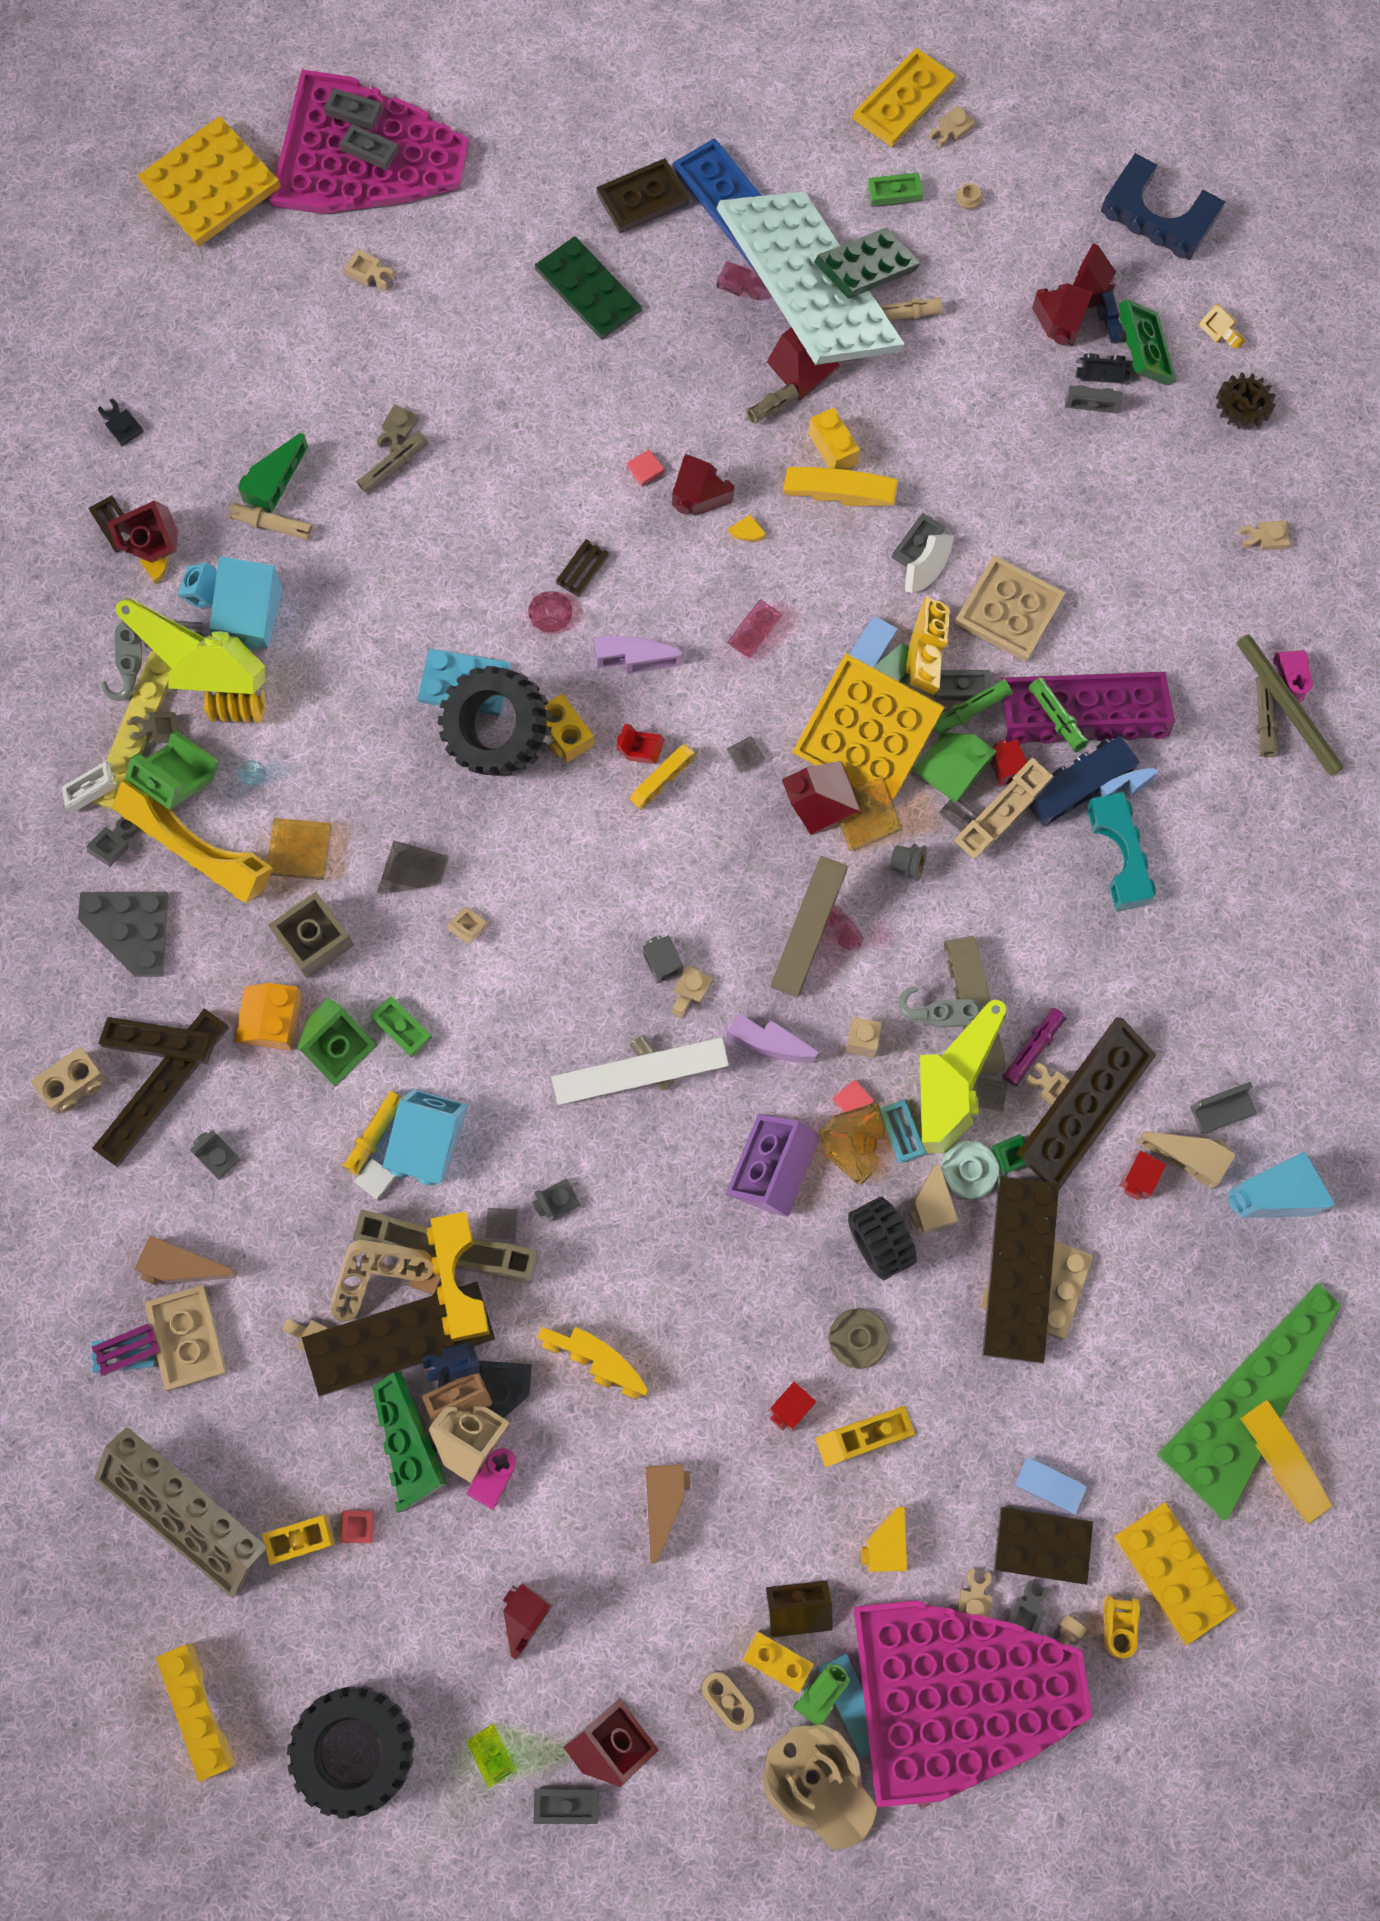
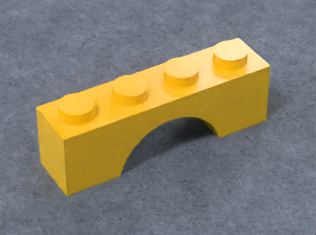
M467 1212L430 1218L432 1227H428L426 1230L429 1245H435L437 1256L432 1257L434 1275H440L442 1286L437 1287L439 1304H445L447 1316L442 1317L445 1336L451 1335L453 1342L490 1335L483 1301L464 1295L458 1289L455 1281V1268L459 1258L474 1245Z
M185 1644L157 1656L156 1660L198 1782L236 1766L226 1736L220 1729L211 1710L204 1686V1673L194 1644Z

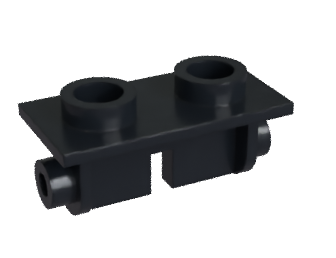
M1085 353L1083 357L1076 360V363H1082L1081 367L1076 369V378H1081V381L1100 382L1101 372H1105V383L1124 384V382H1129L1130 371H1126V367L1131 366L1133 361H1126L1125 356L1112 355L1110 359H1099V354Z

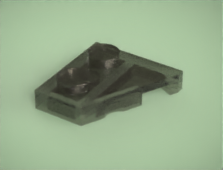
M393 840L377 893L384 895L441 885L449 857Z

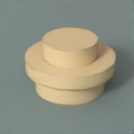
M974 183L964 184L958 189L956 194L957 203L965 209L978 207L982 200L980 188Z

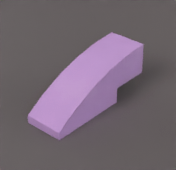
M624 636L594 638V650L598 668L625 664L627 674L681 666V650L664 643Z
M739 1013L726 1033L727 1039L742 1048L777 1060L814 1063L819 1054L817 1050L772 1020L763 1029Z

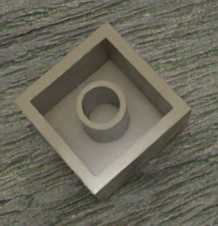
M314 892L268 925L276 939L306 979L354 946L349 934L317 892Z

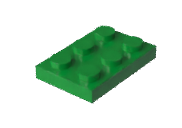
M1125 299L1118 304L1121 313L1120 321L1126 331V343L1132 353V365L1135 372L1166 386L1176 382V377L1158 312Z

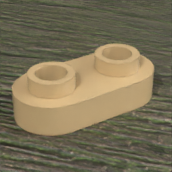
M713 1672L707 1675L701 1687L705 1700L728 1728L734 1731L747 1729L754 1719L752 1705L726 1674ZM715 1682L723 1685V1691L719 1695H715L711 1691V1686ZM737 1707L744 1711V1716L740 1720H735L732 1717V1711Z

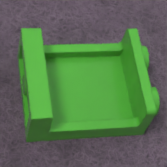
M174 731L170 735L169 743L151 756L145 758L137 753L130 757L125 779L171 810L213 781L218 760L179 732Z

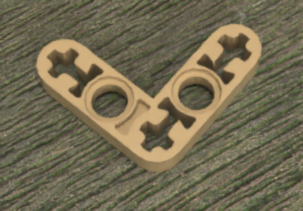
M366 1240L352 1242L346 1250L331 1298L333 1317L338 1321L347 1322L357 1316L371 1274L414 1281L428 1279L433 1273L431 1255L424 1250ZM361 1252H365L366 1255L361 1257L360 1267L356 1266V1256H359ZM390 1255L396 1256L399 1259L392 1266L382 1263L383 1259ZM420 1262H424L425 1265H421L419 1269H415V1266H418ZM350 1276H357L361 1279L360 1283L355 1286H348L344 1281ZM345 1295L349 1296V1305L345 1307V1310H342L340 1307H343L346 1300Z

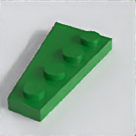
M393 1372L374 1385L372 1389L379 1424L385 1429L386 1440L383 1445L385 1455H390L393 1473H389L391 1485L396 1486L398 1501L395 1502L397 1513L410 1509L448 1483L402 1373Z

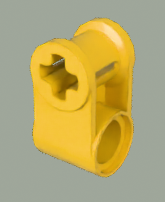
M1106 1595L1104 1598L1103 1643L1104 1649L1111 1657L1129 1658L1137 1650L1140 1617L1138 1598H1132L1130 1601L1113 1599L1111 1595ZM1116 1610H1125L1126 1613H1125V1612H1117ZM1117 1635H1122L1127 1643L1126 1649L1122 1653L1118 1652L1114 1647L1113 1642Z

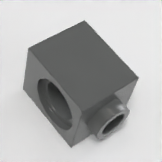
M661 935L655 936L646 941V945L643 946V955L656 983L683 973V963L669 935L663 938Z

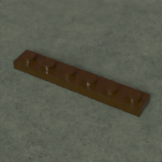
M204 1008L187 1030L214 1034L217 1037L215 1046L229 1026ZM164 1058L92 1149L118 1168L201 1063Z

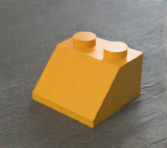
M274 983L245 986L234 1043L292 1051L302 1000L299 988Z

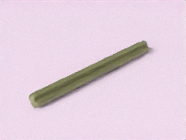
M1247 634L1236 642L1237 646L1327 773L1332 776L1341 771L1343 764L1252 636Z

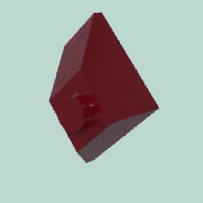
M1093 243L1073 283L1074 286L1093 292L1087 309L1100 305L1102 293L1114 291L1116 284L1113 283L1116 270L1099 245Z
M1069 283L1059 285L1058 289L1048 291L1047 288L1037 290L1032 309L1048 338L1054 339L1060 345H1074L1090 302L1092 291Z
M685 453L672 493V506L682 514L688 515L692 513L699 515L732 503L735 486L729 480L723 482L716 475L717 469L711 463Z
M155 500L107 522L117 549L151 563L177 552L178 531L169 508Z
M521 1583L518 1588L513 1585L503 1599V1602L507 1604L503 1613L510 1654L515 1660L519 1658L553 1606L551 1602L524 1583Z

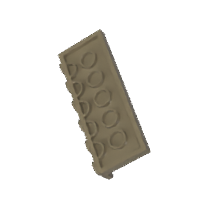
M125 1428L105 1446L94 1479L233 1599L242 1589L253 1564L266 1551V1545L130 1428Z

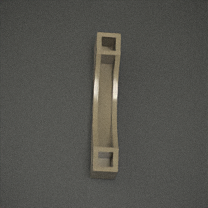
M360 1210L353 1236L354 1241L366 1240L419 1249L428 1252L431 1257L437 1256L435 1245H429L427 1227L391 1216ZM472 1238L474 1245L461 1255L456 1264L458 1268L532 1284L539 1255L537 1250Z

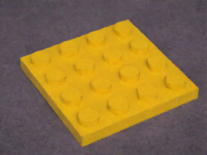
M218 116L137 175L140 182L197 247H200L281 188L279 180L221 116Z
M845 653L792 753L815 766L842 761L853 787L890 807L945 707L854 656Z

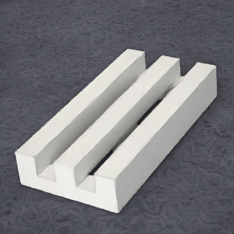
M105 761L61 787L66 810L74 813L118 787L117 782L113 780L116 778L115 773L112 772L114 769L113 764Z

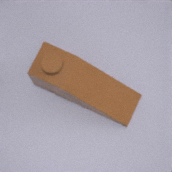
M149 1236L134 1268L142 1273L141 1280L156 1286L159 1281L173 1284L233 1279L237 1275V1272L229 1267L152 1236Z
M683 1464L646 1467L651 1563H657L685 1497L684 1490H690L689 1471H683Z

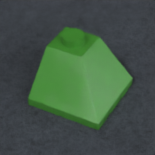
M944 733L911 770L956 803L985 772L996 751L974 734Z
M328 997L307 1018L298 1048L336 1086L377 1045L340 1005Z

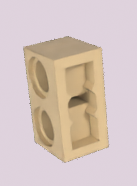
M80 1046L31 1080V1083L48 1107L58 1114L72 1110L77 1105V1100L85 1094L89 1096L99 1091L102 1087L101 1083L106 1078L89 1054ZM89 1068L88 1076L83 1080H78L77 1075L79 1071ZM63 1085L64 1092L62 1095L53 1098L54 1089Z

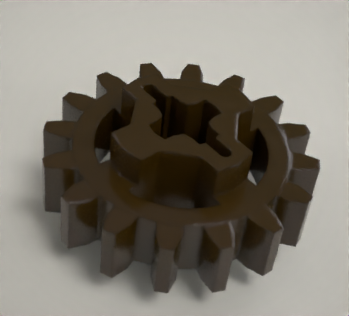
M1243 372L1240 373L1238 379L1234 375L1230 376L1228 382H1223L1216 396V399H1218L1216 408L1223 409L1220 417L1227 416L1229 418L1228 425L1236 422L1237 429H1240L1243 424L1246 425L1248 430H1251L1254 424L1260 427L1263 421H1268L1276 405L1273 403L1276 395L1269 393L1272 386H1264L1263 377L1258 381L1255 380L1254 373L1249 378H1246ZM1259 407H1262L1260 411L1255 413V410H1258Z

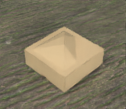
M465 906L448 923L447 929L470 945L487 928L488 922Z

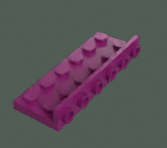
M1166 672L1001 678V680L1005 679L1013 693L1002 699L1006 725L1004 739L1008 740V742L1018 739L1021 745L1027 742L1049 744L1055 741H1066L1063 735H1059L1056 732V725L1034 694L1029 690L1031 683L1039 678H1043L1046 681V684L1058 698L1067 713L1075 717L1077 727L1088 740L1102 742L1107 738L1115 739L1118 736L1125 740L1149 737L1162 739L1170 736L1175 723Z

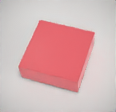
M649 449L627 462V468L642 487L664 474V468Z
M853 1080L832 1099L851 1121L874 1103V1100L856 1080Z
M342 1511L341 1543H373L374 1511Z

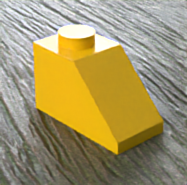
M895 1507L866 1539V1546H861V1565H867V1572L907 1571L905 1507Z

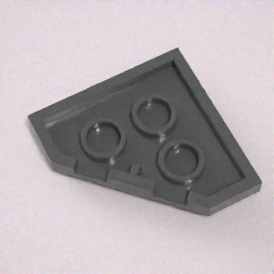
M80 892L78 920L134 977H164L168 893Z

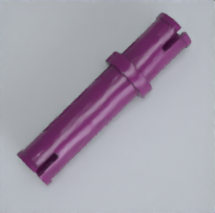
M1056 1008L1050 1009V1012L1039 1027H1034L1032 1030L1033 1035L1006 1072L1003 1073L1002 1077L1014 1087H1018L1020 1081L1035 1063L1047 1045H1051L1054 1041L1053 1036L1063 1022L1067 1020L1064 1013Z

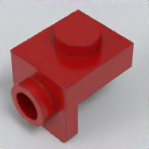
M624 724L622 732L618 736L616 748L627 760L656 764L665 739L661 734L638 732L631 724Z

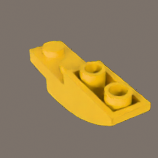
M926 596L914 626L905 673L910 674V685L934 695L940 688L942 650L948 644L950 607Z
M545 1327L541 1328L537 1337L539 1341L543 1342L541 1348L558 1354L560 1350L571 1354L570 1360L585 1366L588 1361L592 1362L589 1374L594 1376V1383L609 1389L611 1384L623 1388L621 1394L638 1400L640 1395L643 1397L647 1396L648 1389L637 1372L618 1352L605 1342L577 1327H574L570 1338Z

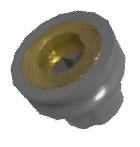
M916 843L911 848L896 845L891 857V870L903 872L906 879L912 877L918 882L924 870L927 847L925 845L918 847Z

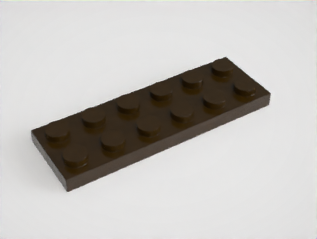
M1116 1017L1017 1152V1155L1043 1182L1059 1184V1190L1156 1057L1154 1051L1123 1018Z
M1005 1176L998 1178L982 1356L1044 1364L1059 1184Z
M477 1281L458 1287L464 1295L483 1301ZM438 1294L301 1337L318 1397L320 1398L390 1375L393 1372H399L423 1364V1358L429 1355L442 1357V1349L468 1342H472L473 1347L495 1340L486 1307L485 1311L490 1335L453 1342L451 1335L445 1336L442 1317H446L447 1312L445 1304H439Z

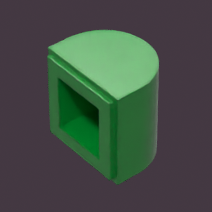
M1021 1134L992 1145V1152L997 1157L999 1167L1005 1174L1027 1165L1017 1155V1152L1025 1143L1024 1137Z

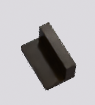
M827 1580L766 1587L772 1637L824 1632L833 1629L832 1602Z

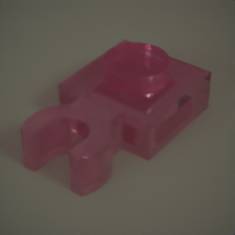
M726 261L717 279L716 288L739 297L745 291L752 299L759 300L761 291L754 289V287L764 289L765 284L760 276L750 277V269Z

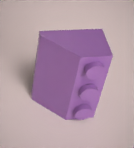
M758 1114L725 1194L769 1213L789 1217L821 1135L800 1121Z

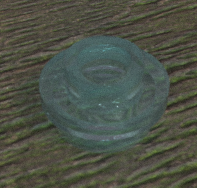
M245 761L238 769V777L247 785L255 786L266 780L265 767L257 761Z

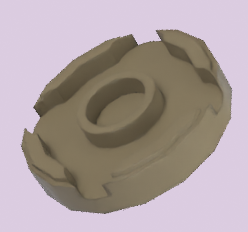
M859 1308L846 1310L839 1315L830 1327L828 1338L831 1352L836 1359L845 1366L855 1369L868 1368L880 1361L887 1351L889 1339L887 1327L880 1316L870 1310Z

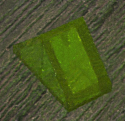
M493 1723L466 1741L489 1789L518 1769L517 1761Z

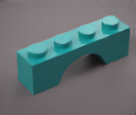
M1124 792L1092 798L1086 809L1093 833L1112 839L1119 846L1123 854L1124 865L1122 872L1115 876L1109 884L1116 912L1149 905L1154 899V895H1156V887L1153 879H1149L1147 873V856L1144 852H1141L1139 846L1140 832L1138 827H1134L1132 822L1133 809L1129 800L1126 801Z

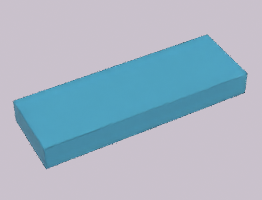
M845 1653L819 1666L818 1669L821 1673L829 1663L831 1665L838 1664L846 1670L850 1681L834 1703L859 1757L862 1758L870 1754L863 1688Z

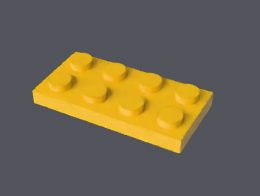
M916 47L853 112L852 119L887 145L893 147L955 82L956 75Z
M1165 1502L1113 1536L1184 1645H1189L1237 1611Z

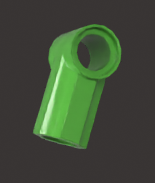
M828 1663L812 1685L808 1684L804 1688V1694L799 1701L796 1700L793 1709L813 1724L822 1725L834 1707V1702L848 1686L850 1679L846 1674V1670L838 1664L831 1665Z

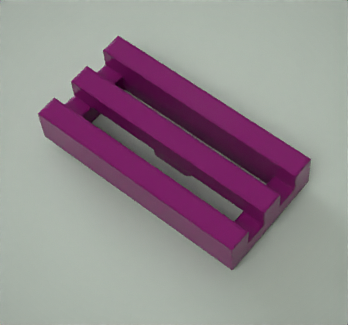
M149 1323L92 1346L93 1353H96L97 1356L95 1358L96 1362L101 1368L99 1370L101 1376L109 1375L161 1353L153 1326ZM145 1333H147L148 1337H145L124 1347L116 1349L112 1352L104 1354V1350L112 1348L116 1345L124 1343ZM149 1343L151 1344L152 1348L110 1366L107 1364V1361Z

